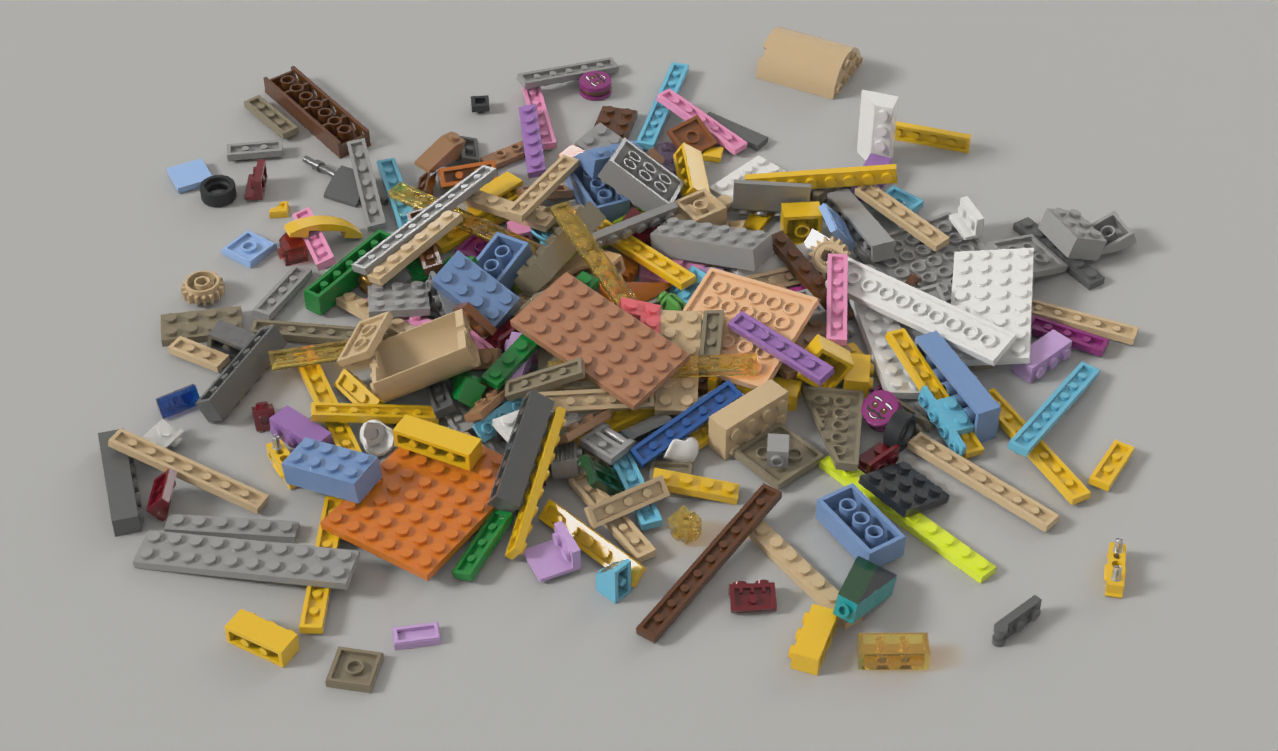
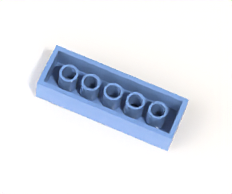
M938 331L915 337V345L949 396L954 395L974 424L973 432L980 443L996 438L1001 407L990 395L988 389L984 388L977 376L973 375L968 369L967 364L958 357L956 351L948 345L946 339Z

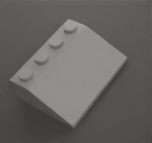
M625 137L598 174L603 183L610 185L619 195L625 196L634 206L641 208L645 212L675 201L685 183Z
M734 179L733 212H736L737 215H748V213L755 212V216H767V213H773L774 217L780 218L781 203L810 202L811 184Z

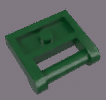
M585 454L579 457L578 465L585 469L588 477L587 481L592 488L606 492L609 496L624 491L614 468L610 466L605 467L593 461L591 457Z

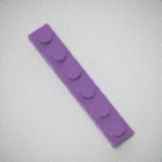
M536 104L518 107L527 173L529 179L540 177L546 171L537 106Z
M743 311L728 323L730 330L820 386L835 373L834 367Z

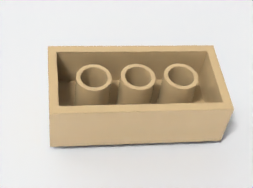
M770 379L709 416L708 448L726 461L734 456V450L777 423H787L788 391Z

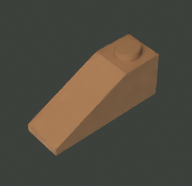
M452 131L444 134L415 160L414 164L429 174L458 160L466 140Z

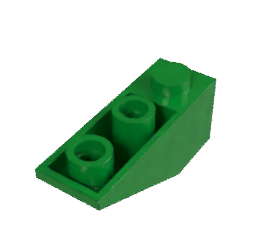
M464 372L451 377V397L473 408L475 402L480 400L486 386L480 384L482 379Z

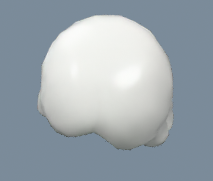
M374 419L365 422L361 426L360 441L368 454L378 457L384 456L395 447L393 429L386 426L383 422ZM380 443L379 447H370L372 445Z
M688 436L684 440L674 439L667 451L662 454V458L674 462L692 463L699 452L698 441L692 436Z

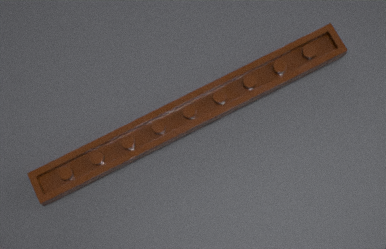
M763 483L636 627V634L655 644L780 501L782 492Z

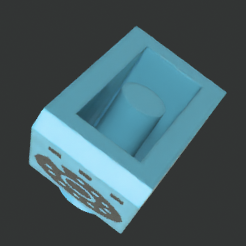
M629 559L612 562L607 567L600 569L596 574V590L615 604L631 593V560Z

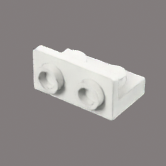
M968 196L961 197L958 213L949 215V220L964 240L982 237L984 217Z
M161 419L142 438L166 449H169L171 446L175 448L183 440L181 435L184 433V430L181 428L176 431L164 419Z

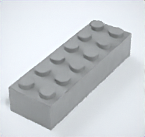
M672 217L668 218L667 221L650 233L651 247L668 258L756 271L773 256L772 233H765L762 230L752 231L743 227L732 228L728 225L718 226L712 225L709 222L698 223L694 220L685 221Z

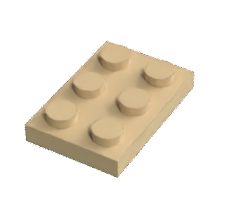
M390 311L359 321L337 360L341 367L354 365L362 360H369L375 355L376 348L382 342L383 336L390 328V323L394 318Z

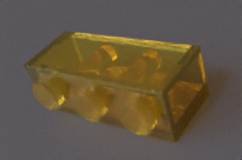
M928 633L857 634L858 670L929 669L930 647Z

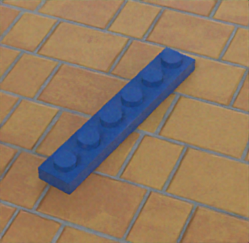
M730 380L726 381L630 449L629 453L644 468L664 454L672 440H684L708 423L709 416L742 397V393Z

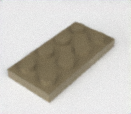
M241 306L161 315L162 347L170 346L179 336L198 343L208 342V334L219 319L243 328Z

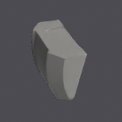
M1115 211L1091 224L1107 240L1101 255L1117 252L1137 243L1133 231L1124 224Z

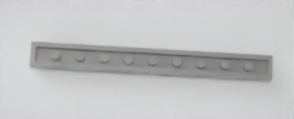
M486 165L479 167L351 265L353 271L368 275L376 266H379L390 255L397 252L402 245L408 243L416 234L438 219L443 212L453 211L455 207L465 202L467 198L478 192L485 184L491 182L498 175L497 168Z

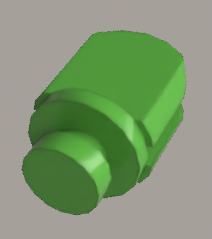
M666 291L661 292L657 299L663 310L682 311L686 306V303L676 294L667 293Z

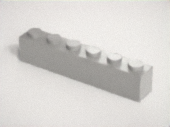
M848 188L827 193V205L845 220L853 240L873 263L894 258V250L896 249L894 238L890 237L887 230L883 229L879 221L872 216L870 211L868 212L855 194Z

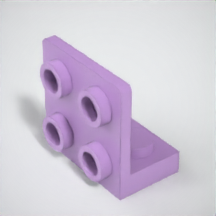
M563 521L554 523L553 540L527 548L523 553L539 582L581 569V550Z

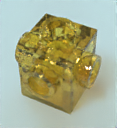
M683 505L667 518V527L671 530L670 534L676 541L679 542L681 540L686 545L690 541L694 542L701 535L702 520L695 512L691 513Z

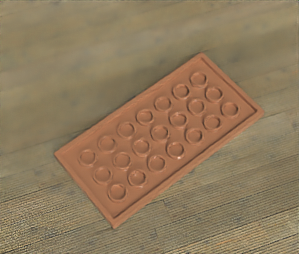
M567 272L510 320L513 328L561 361L567 362L582 357L585 361V377L634 411L690 360L689 353Z

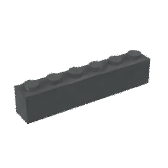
M275 325L260 328L197 400L195 404L209 423L215 421L222 422L227 419L229 412L240 404V399L250 392L251 386L261 379L262 373L269 369L274 359L283 353L282 350L287 345V342Z
M533 389L522 400L487 502L488 505L500 511L514 513L522 508L525 501L523 498L524 492L528 490L531 483L529 480L530 474L533 473L537 465L535 459L542 450L541 441L548 432L547 423L554 414L552 408L555 401Z
M119 429L98 433L115 537L142 532L140 523L144 522L142 509L138 510V507H142L140 494L135 495L136 492H139L137 479L133 480V478L137 477L135 465H130V463H134V458L108 447V440Z

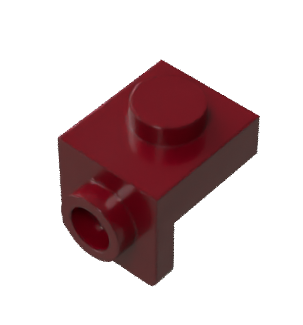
M267 401L258 402L255 404L256 406L251 407L256 431L270 430L269 418L275 414L272 403L268 404Z

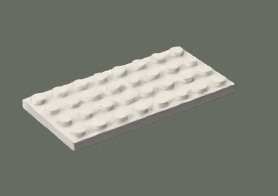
M1034 248L961 251L954 253L951 304L1016 334V341L995 365L1030 364ZM951 347L967 366L989 365Z

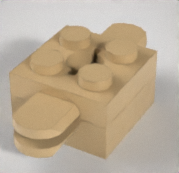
M705 188L674 201L678 206L675 212V217L678 220H694L698 223L709 222L712 225L721 226L726 224L727 213L733 210V199L730 196L722 195L716 198Z

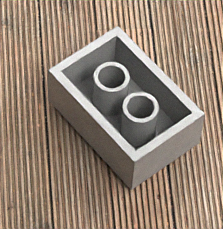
M1047 208L1038 227L1067 258L1098 261L1107 243L1102 233L1091 226V222L1085 220L1081 213L1075 209L1069 211L1061 208Z

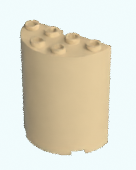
M778 26L771 31L763 45L765 52L763 58L759 57L756 78L833 100L837 94L841 93L843 86L847 85L849 78L854 76L856 69L862 65L863 57L860 56V51L856 47Z
M463 309L382 340L376 348L375 355L371 358L372 362L370 363L372 370L370 373L372 380L370 386L374 395L378 394L384 402L388 403L479 367L481 364L476 342L470 335L472 330Z

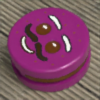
M602 71L586 72L579 79L580 95L591 101L604 100L612 93V79L610 75Z
M878 390L865 398L861 407L863 419L872 429L884 432L894 412L898 409H903L893 393L886 390Z

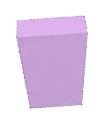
M438 622L392 628L395 650L441 644Z

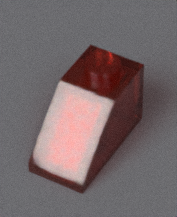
M285 232L279 239L280 248H277L279 259H283L286 266L309 261L307 245L303 237H289L287 232Z

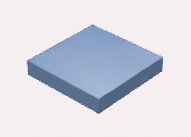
M202 158L166 168L167 174L178 193L200 188L201 182L212 176Z
M826 203L820 205L819 209L830 233L837 239L842 240L843 244H846L850 251L853 250L856 244L845 220Z
M247 230L222 249V255L251 269L277 250V245Z

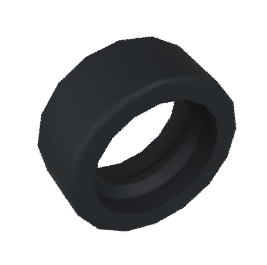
M214 175L204 179L200 184L201 200L210 207H224L231 204L237 196L234 180L225 175ZM217 189H224V190H225L224 192H220V193H211V191L217 190Z
M898 409L894 412L885 428L883 444L889 448L897 444L900 446L899 452L903 451L914 434L917 417L903 409Z

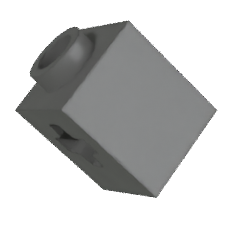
M768 433L766 467L788 468L789 434Z

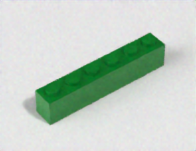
M378 229L303 290L306 309L322 316L336 304V298L343 296V294L352 291L358 286V276L360 273L354 272L351 265L391 234Z

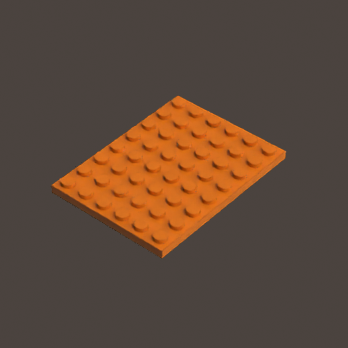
M482 446V456L471 471L398 447L380 464L382 478L359 504L343 500L320 522L321 529L429 581L484 524L492 511L497 510L488 505L487 502L504 455Z

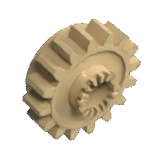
M831 236L830 240L823 237V242L816 240L817 246L811 245L813 252L807 254L811 257L808 261L825 280H827L826 259L828 253L848 254V257L851 256V253L846 251L848 246L843 244V241L840 239L836 241V238Z
M196 271L182 282V296L184 301L188 300V304L195 302L196 306L200 303L206 306L208 302L214 304V300L220 301V296L225 295L223 278L218 277V274L212 271Z

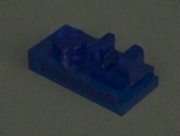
M191 384L158 397L156 404L162 419L197 406L195 403L200 397L196 385Z

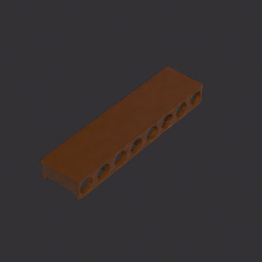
M291 66V71L274 78H263L265 93L340 159L349 155L347 146L349 141L365 138L367 147L371 146L369 130L295 66Z

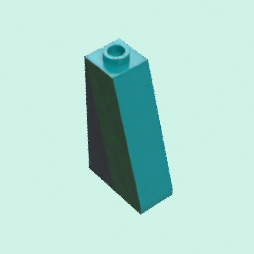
M858 556L838 593L833 614L851 624L855 623L892 595L897 575Z

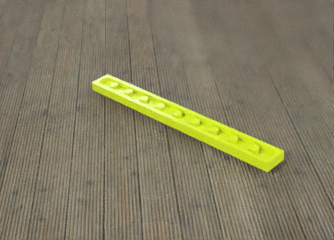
M830 455L819 461V468L844 486L853 483L885 516L980 584L996 573L995 565L922 513L904 518L858 483L860 475L865 474L860 469L858 471L837 470Z

